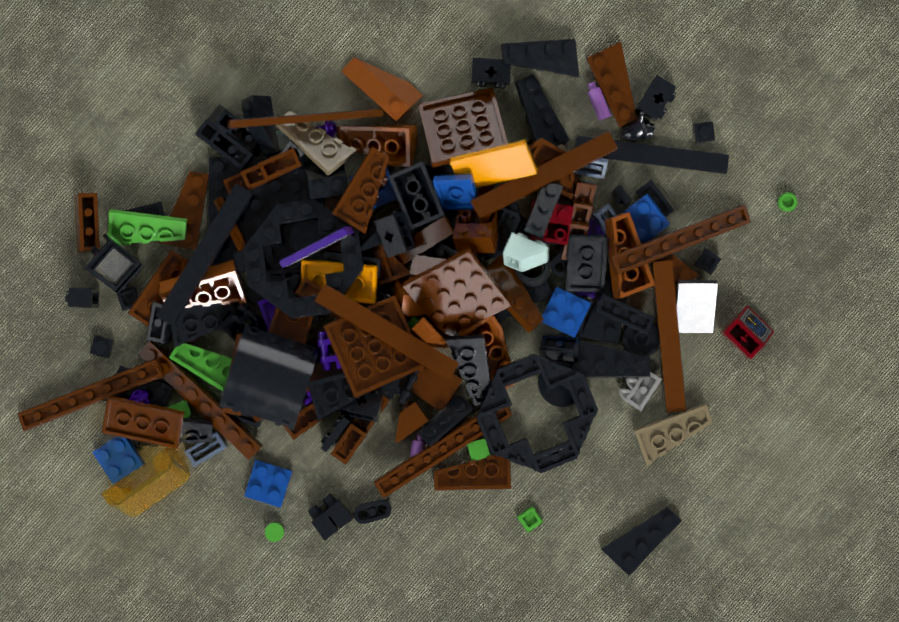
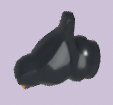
M640 111L639 117L629 127L623 129L622 137L625 141L630 139L638 140L641 137L644 139L652 138L655 128L654 123L645 121L644 112Z

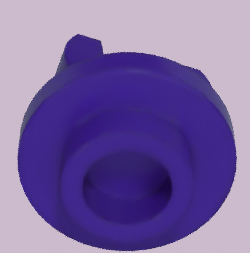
M332 120L325 121V125L316 126L317 129L321 128L326 131V134L334 137L337 132L336 124Z
M146 390L134 391L129 399L150 404Z

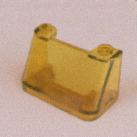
M168 447L158 453L153 459V466L157 471L156 475L134 490L131 486L122 488L115 484L102 492L101 495L109 505L126 516L136 517L187 482L190 472L175 449Z

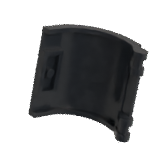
M246 325L231 365L219 407L223 409L227 407L232 409L233 412L238 413L240 411L274 422L277 426L283 425L287 426L290 430H294L320 349Z

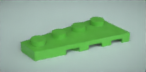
M114 209L109 211L108 236L118 244H123V246L140 242L145 244L151 241L185 240L187 219Z
M186 343L174 348L169 356L170 359L221 391H224L232 358Z

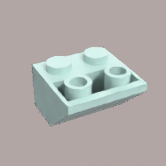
M512 233L503 252L504 265L524 272L547 263L549 260L548 247L541 241L536 240L534 242L529 240L524 234L518 233L516 235Z

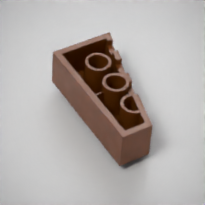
M630 212L621 213L605 220L609 257L641 245ZM609 259L613 299H621L655 285L648 263L615 275Z
M234 260L209 267L185 308H191L192 305H202L204 307L216 303H222V305L230 304V302L247 303L245 290L236 270ZM180 276L159 282L160 295L163 302H165Z

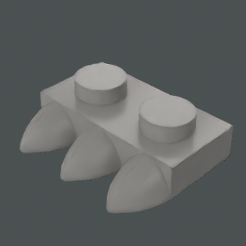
M651 372L650 378H639V380L627 378L626 382L631 390L620 389V396L624 401L642 411L662 379Z

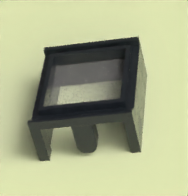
M104 233L103 237L107 242L100 249L96 246L91 249L93 257L88 263L83 259L79 262L85 270L118 294L127 287L128 282L134 276L139 274L143 265L134 255Z

